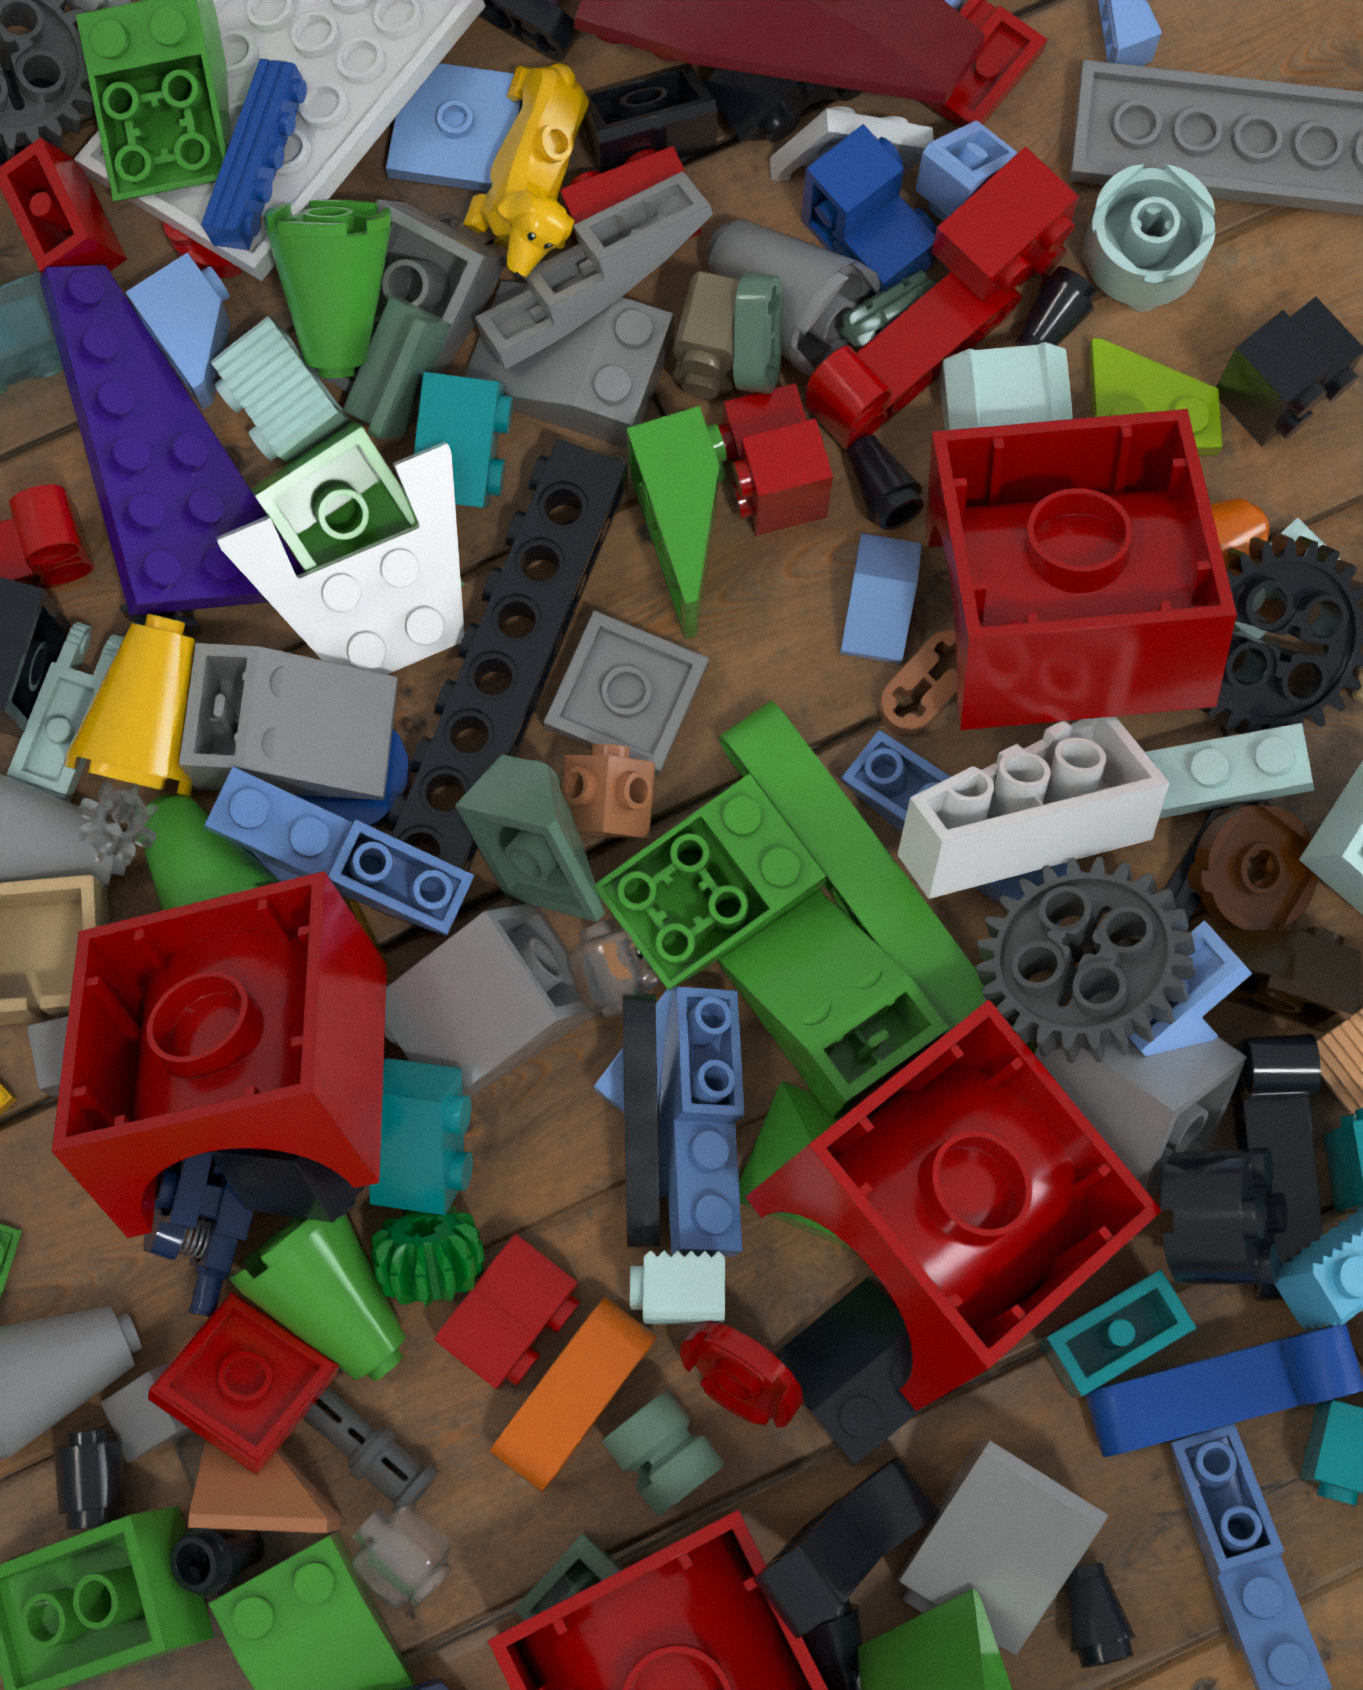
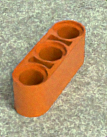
M605 1296L492 1446L490 1453L543 1493L649 1351L658 1335Z

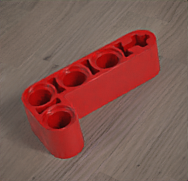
M950 272L857 353L849 345H845L827 357L814 371L808 381L805 408L847 450L856 440L877 432L939 378L943 359L967 349H973L994 331L1015 310L1022 299V295L1015 288L1008 293L999 289L984 303Z
M55 484L39 485L20 491L12 496L9 500V507L13 518L0 521V577L48 590L79 580L94 570V563L77 507L62 486Z

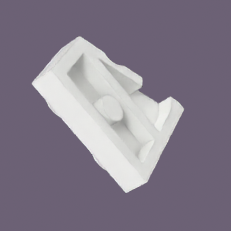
M849 107L826 108L770 157L771 180L790 181L791 174L800 166H810L862 124L877 139L884 137L894 145L902 158L904 175L921 161L923 151L929 142L934 141L933 127L911 124L905 118L899 116L878 118L856 114Z

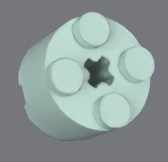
M1145 164L1134 165L1114 175L1098 195L1084 236L1081 254L1093 281L1107 295L1121 303L1127 304L1135 311H1150L1156 306L1172 302L1185 294L1197 280L1214 243L1216 233L1215 207L1210 193L1194 175L1180 167L1165 164L1164 169L1144 168Z

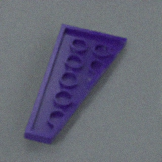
M106 265L46 267L40 278V283L129 615L269 603L221 550L216 538L267 516V514ZM278 533L295 574L304 573Z

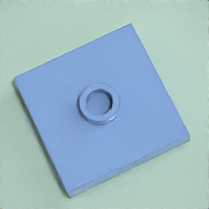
M439 63L395 117L386 165L388 178L488 192L491 188L490 174L495 157L523 105L522 99L513 102L507 98L514 73Z

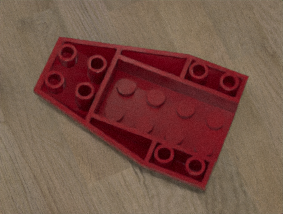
M581 0L574 23V29L594 34L604 42L611 44L623 43L653 52L655 56L666 61H683L689 64L938 104H946L983 47L985 35L975 25L944 0Z

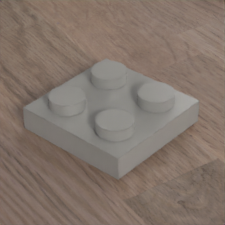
M593 611L543 722L544 729L589 748H592V744L630 747V758L655 762L654 775L660 777L708 669L710 658Z

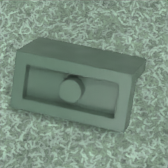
M390 296L371 340L367 361L361 365L342 411L370 424L368 434L377 439L404 437L420 401L423 372H432L452 323L400 297Z

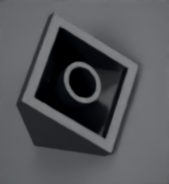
M689 63L585 91L589 99V105L582 122L597 169L601 173L624 165L626 160L632 155L646 149H655L658 152L674 146L679 159L716 149L718 115L716 100Z

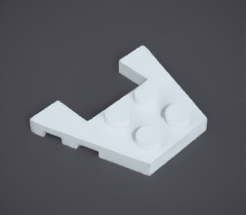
M445 441L393 463L417 520L416 526L299 575L295 574L270 515L216 537L221 550L321 660L387 675L461 643L465 632L452 454L448 443Z

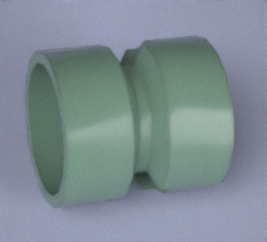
M669 1388L601 1441L623 1471L637 1472L639 1478L635 1488L657 1517L673 1507L725 1465L703 1434L691 1435L687 1428L691 1418Z

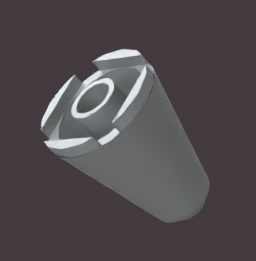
M739 219L731 224L722 225L714 233L708 245V254L710 255L708 265L711 272L715 275L738 280L747 272L779 276L783 287L781 354L795 369L810 377L815 371L813 366L821 361L823 362L837 349L845 345L853 346L849 338L842 337L839 327L843 324L844 313L863 304L867 299L869 289L876 294L879 293L880 282L878 274L866 264L746 219Z
M0 773V883L94 875L107 887L109 886L111 874L124 876L131 838L118 836L120 823Z
M108 1305L0 1326V1461L5 1458L9 1459L135 1367L131 1353L141 1350L142 1346L127 1312L116 1317L112 1308Z

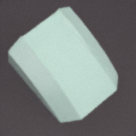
M1043 342L1038 345L983 350L967 349L943 359L938 379L945 430L1073 419L1065 348Z

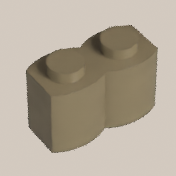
M702 271L696 272L691 278L673 347V353L677 359L673 375L675 380L682 386V389L694 397L715 399L718 395L725 396L732 391L734 384L735 299L740 282L738 279Z

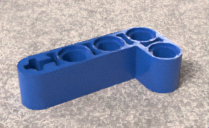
M1344 1323L1342 1326L1337 1324L1336 1326L1331 1325L1099 1387L1086 1394L1085 1398L1102 1457H1109L1299 1405L1320 1403L1363 1391V1377L1347 1325Z

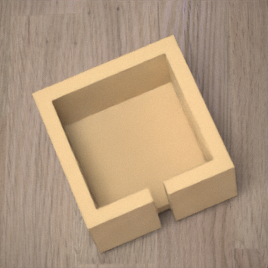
M94 875L0 883V1025L44 1021L43 1011L54 1019L68 1016L78 932L110 924L108 889Z

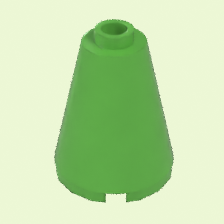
M358 200L309 201L310 209L303 211V214L297 215L291 214V203L270 208L264 214L265 229L304 363L309 367L317 368L318 376L323 378H346L355 374V367L363 365L367 361L392 227L391 209L386 207L378 213L377 203Z
M166 794L154 799L145 807L137 830L162 911L281 881L246 848L203 829L210 814L192 797Z
M346 1213L337 1218L333 1223L311 1219L304 1220L303 1218L295 1217L243 1261V1264L250 1273L246 1269L233 1271L229 1275V1280L239 1292L300 1339L337 1363L339 1369L354 1380H358L367 1374L373 1382L377 1381L392 1370L404 1357L398 1347L405 1341L406 1336L387 1297L383 1296L381 1286L376 1281L375 1272Z

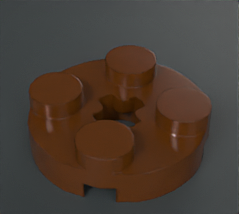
M1231 806L1226 808L1221 815L1212 821L1200 839L1195 861L1191 864L1188 871L1190 888L1194 893L1200 895L1202 903L1209 914L1227 928L1246 930L1283 928L1296 921L1302 915L1316 889L1317 875L1299 860L1312 840L1310 833L1296 816L1276 806ZM1260 853L1263 858L1260 861L1259 867L1265 873L1262 881L1249 880L1247 875L1248 861L1250 857L1255 858Z

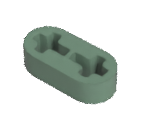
M747 272L740 279L735 299L733 360L734 383L738 391L770 394L775 389L781 364L783 287L781 279L777 275Z

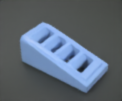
M1098 0L1107 62L1136 66L1151 63L1162 31L1147 0Z

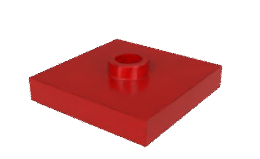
M231 1292L150 1387L148 1400L252 1473L258 1475L338 1374L339 1365Z

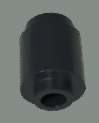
M107 1429L66 1434L67 1447L54 1449L58 1513L66 1514L67 1530L102 1526L120 1519V1506H127L121 1441L108 1442Z

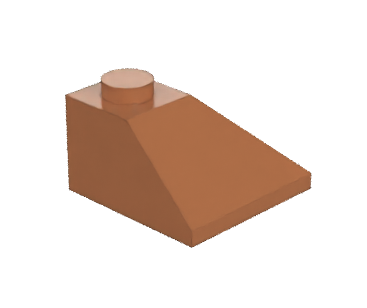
M211 1443L204 1444L189 1510L188 1528L329 1533L342 1529L343 1516L282 1446L279 1447L259 1474L255 1475Z

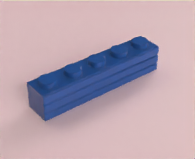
M259 59L201 223L214 246L249 251L253 238L259 234L261 215L265 203H268L272 197L274 177L277 169L279 170L283 165L284 149L288 137L294 133L295 117L299 105L305 101L307 95V84L294 63Z

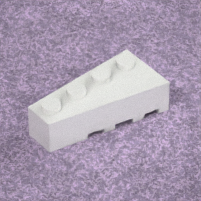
M1116 716L1082 719L1071 725L1066 721H1061L1045 729L1042 740L1024 749L1015 744L999 752L996 763L982 770L972 766L910 797L898 856L928 899L1040 870L1046 865L1051 867L1066 863L1071 858L1077 860L1153 839L1169 787V781Z

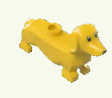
M562 63L540 68L516 67L507 98L513 102L522 99V108L493 162L490 174L491 188L487 194L473 196L463 225L478 234L485 232L490 226L492 233L496 235L494 243L508 250L507 265L509 270L521 278H526L550 250L554 248L563 249L565 247V240L572 233L574 219L557 202V198L579 127L589 105V99L581 84L576 81L573 70L568 65Z

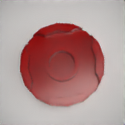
M712 1321L699 1322L694 1326L679 1348L682 1364L686 1371L690 1373L693 1367L696 1366L698 1371L704 1376L699 1384L704 1389V1392L730 1413L749 1423L766 1426L771 1418L774 1419L773 1422L776 1428L786 1427L804 1402L802 1388L792 1372L760 1343L730 1326Z

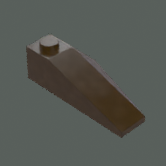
M1308 927L1306 933L1299 930L1213 929L1252 972L1246 980L1224 998L1225 1000L1322 1033L1327 1032L1354 1014L1358 996L1360 951L1344 946L1345 938L1341 935L1317 927ZM1188 929L1185 932H1192L1194 929ZM1139 936L1125 937L1116 945L1122 947L1133 946L1143 938ZM1093 947V950H1094V951H1093L1092 954H1093V955H1096L1095 948Z

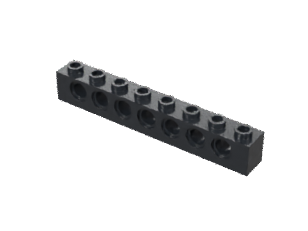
M558 438L549 457L542 454L538 457L528 485V489L534 491L526 512L516 511L507 531L505 545L511 547L504 567L494 566L485 583L482 601L488 603L484 615L480 624L471 622L468 625L462 638L458 657L464 659V663L456 681L450 679L445 681L437 698L434 714L441 716L434 735L432 739L423 736L414 753L410 771L417 775L409 795L399 794L389 813L386 829L393 832L392 837L413 847L420 843L433 844L440 849L439 859L466 872L470 871L479 848L457 808L450 811H439L430 805V799L437 789L447 785L460 788L465 795L502 754L513 757L517 756L628 486L627 464ZM561 505L573 506L581 513L577 520L567 525H559L552 522L548 515L554 508ZM539 560L550 561L558 568L555 575L545 581L532 580L524 573L531 563ZM514 616H525L535 623L532 631L521 638L509 637L501 631V628L509 618ZM491 672L504 673L512 680L508 689L498 695L484 694L477 687L481 678ZM466 729H479L488 735L486 744L477 752L464 753L454 747L456 737ZM372 908V910L378 911V912L383 913V914H385V915L391 916V917L396 918V919H398V920L404 921V922L409 923V924H411V925L417 926V927L422 928V929H424V930H427V931H430V932L435 933V934H437V935L443 936V935L440 934V933H437V932L431 931V930H429V929L420 927V926H418V925L412 924V923H410V922H407V921H405V920L399 919V918H397V917H394V916H392V915H389V914H387V913H384V912H382V911H379V910H377V909Z

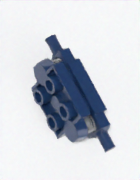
M209 1152L183 1159L158 1174L152 1233L144 1235L143 1249L145 1252L167 1260H175L178 1254L181 1255L182 1253L184 1256L189 1255V1265L195 1266V1273H198L188 1312L211 1317L217 1309L223 1279H227L231 1271L238 1240L246 1241L253 1211L246 1209ZM190 1228L189 1235L185 1244L187 1229ZM195 1228V1236L191 1245V1237L193 1229Z

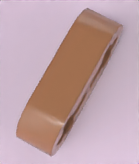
M955 630L941 631L932 636L885 687L880 699L879 714L882 723L889 731L906 737L919 735L957 697L958 671L956 669H948L938 681L931 676L940 659L936 651L940 650L945 654H949L954 649L957 650ZM922 686L927 691L918 707L922 716L918 718L912 713L906 714L903 718L897 716L895 711L898 701L894 696L899 694L907 699Z

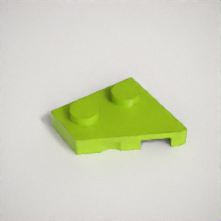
M1102 338L1091 339L1088 349L1093 417L1188 409L1199 456L1219 454L1223 446L1218 388Z

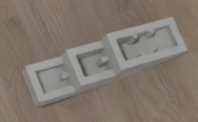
M684 171L573 225L578 245L537 264L526 277L530 290L475 316L482 337L505 370L564 338L615 303L664 263L713 215L711 205Z

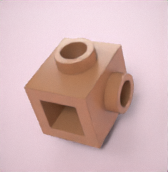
M592 744L591 755H565L562 793L573 812L579 834L605 838L649 839L655 762L630 758V747L614 744Z

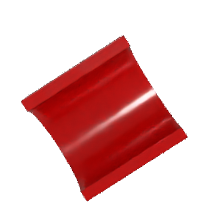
M1188 409L932 432L926 533L929 547L944 546L948 565L956 632L958 671L957 714L960 731L1217 707L1237 613Z
M325 871L78 932L51 1152L127 1238L152 1233L158 1174L183 1159L206 1152L239 1148L281 1151L311 1159L332 1169L347 1180L353 1188L380 1182L387 964Z
M987 1000L745 1196L761 1218L772 1213L785 1212L803 1216L822 1225L849 1245L874 1271L895 1302L909 1334L912 1348V1370L908 1381L899 1391L915 1411L991 1368L1162 1212L1157 1203L1020 1036L1013 1031L1011 1025L990 1000Z
M739 1510L487 1640L510 1690H828L802 1636L797 1639L794 1637L753 1581V1578L766 1564Z

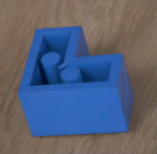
M862 124L806 168L801 221L827 250L860 261L878 274L880 292L898 281L901 282L904 277L916 270L925 272L934 265L935 256L932 254V248L937 229L933 221L920 208L912 210L899 195L904 168L902 158L897 149L886 138L880 137L877 139ZM869 289L868 296L871 298L876 293Z

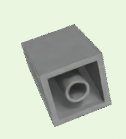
M524 904L485 910L387 986L385 1036L394 1045L401 1047L409 1061L462 1068L463 1095H468L472 1098L597 1015L606 1006L541 909L535 905Z
M1110 991L1099 992L1092 996L1089 1002L1104 1003L1114 998L1116 993ZM1128 1037L1130 1054L1124 1056L1114 1043L1105 1044L1103 1060L1097 1063L1092 1056L1090 1047H1081L1074 1063H1068L1063 1045L1057 1044L1055 1049L1046 1058L1040 1055L1037 1046L1034 1055L1150 1196L1161 1189L1164 1167L1167 1158L1172 1153H1181L1187 1150H1210L1247 1059V1056L1219 1037L1210 1042L1145 1056Z
M976 1440L936 1506L939 1510L938 1514L926 1523L894 1579L908 1587L901 1599L922 1613L971 1589L977 1590L982 1599L998 1649L1002 1647L1016 1656L1103 1526L1108 1514L991 1440Z

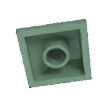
M502 754L455 806L503 894L508 899L598 922L605 912L573 812L560 789V780L557 774L548 764L539 760H526Z

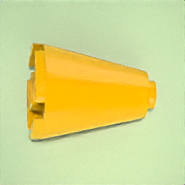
M147 614L145 625L131 623L66 753L63 766L78 769L82 757L91 760L88 773L159 790L165 789L166 780L170 778L180 781L177 794L191 795L193 781L179 766L195 652V639L182 635L185 623Z

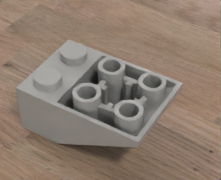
M196 643L179 766L192 779L194 787L200 790L221 791L232 767H236L293 795L385 800L398 678L260 646Z

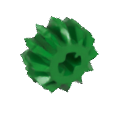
M450 1206L446 1215L404 1210L401 1218H389L383 1221L382 1230L372 1236L373 1248L371 1249V1258L376 1281L381 1286L383 1296L397 1297L400 1305H409L415 1301H422L425 1307H428L435 1300L443 1299L451 1302L453 1301L454 1293L469 1292L474 1289L475 1280L484 1274L483 1262L485 1261L483 1242L480 1240L479 1229L475 1227L472 1215L458 1213L455 1206Z

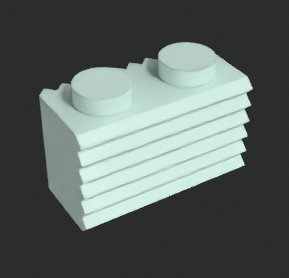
M267 316L210 361L222 377L214 383L215 388L234 412L239 413L242 409H245L256 425L248 433L256 446L270 461L279 457L289 464L352 423L315 370L304 363L301 351L286 330L270 316Z
M650 1250L644 1256V1266H630L631 1310H643L644 1324L696 1325L699 1322L707 1321L723 1324L725 1320V1257L719 1251L713 1257L706 1251L699 1257L692 1251L685 1257L679 1251L672 1257L663 1251L657 1257Z

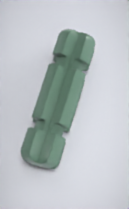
M916 270L904 277L901 282L898 281L864 301L863 304L844 313L843 324L839 327L842 337L849 338L853 346L861 347L867 344L936 285L935 280L928 279L924 271Z

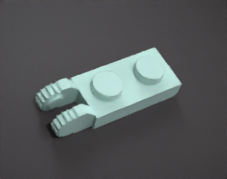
M76 622L70 628L57 662H51L28 719L25 732L22 734L6 774L11 778L68 802L72 799L87 759L81 757L78 769L63 766L66 753L124 637L115 634L110 636L103 647L93 675L78 671L90 647L92 636L91 626Z

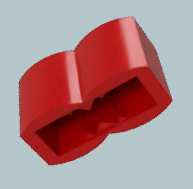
M515 1233L474 1286V1289L468 1293L433 1340L495 1389H500L507 1380L517 1387L541 1356L532 1347L547 1327L558 1333L581 1304V1301L573 1295L580 1283Z

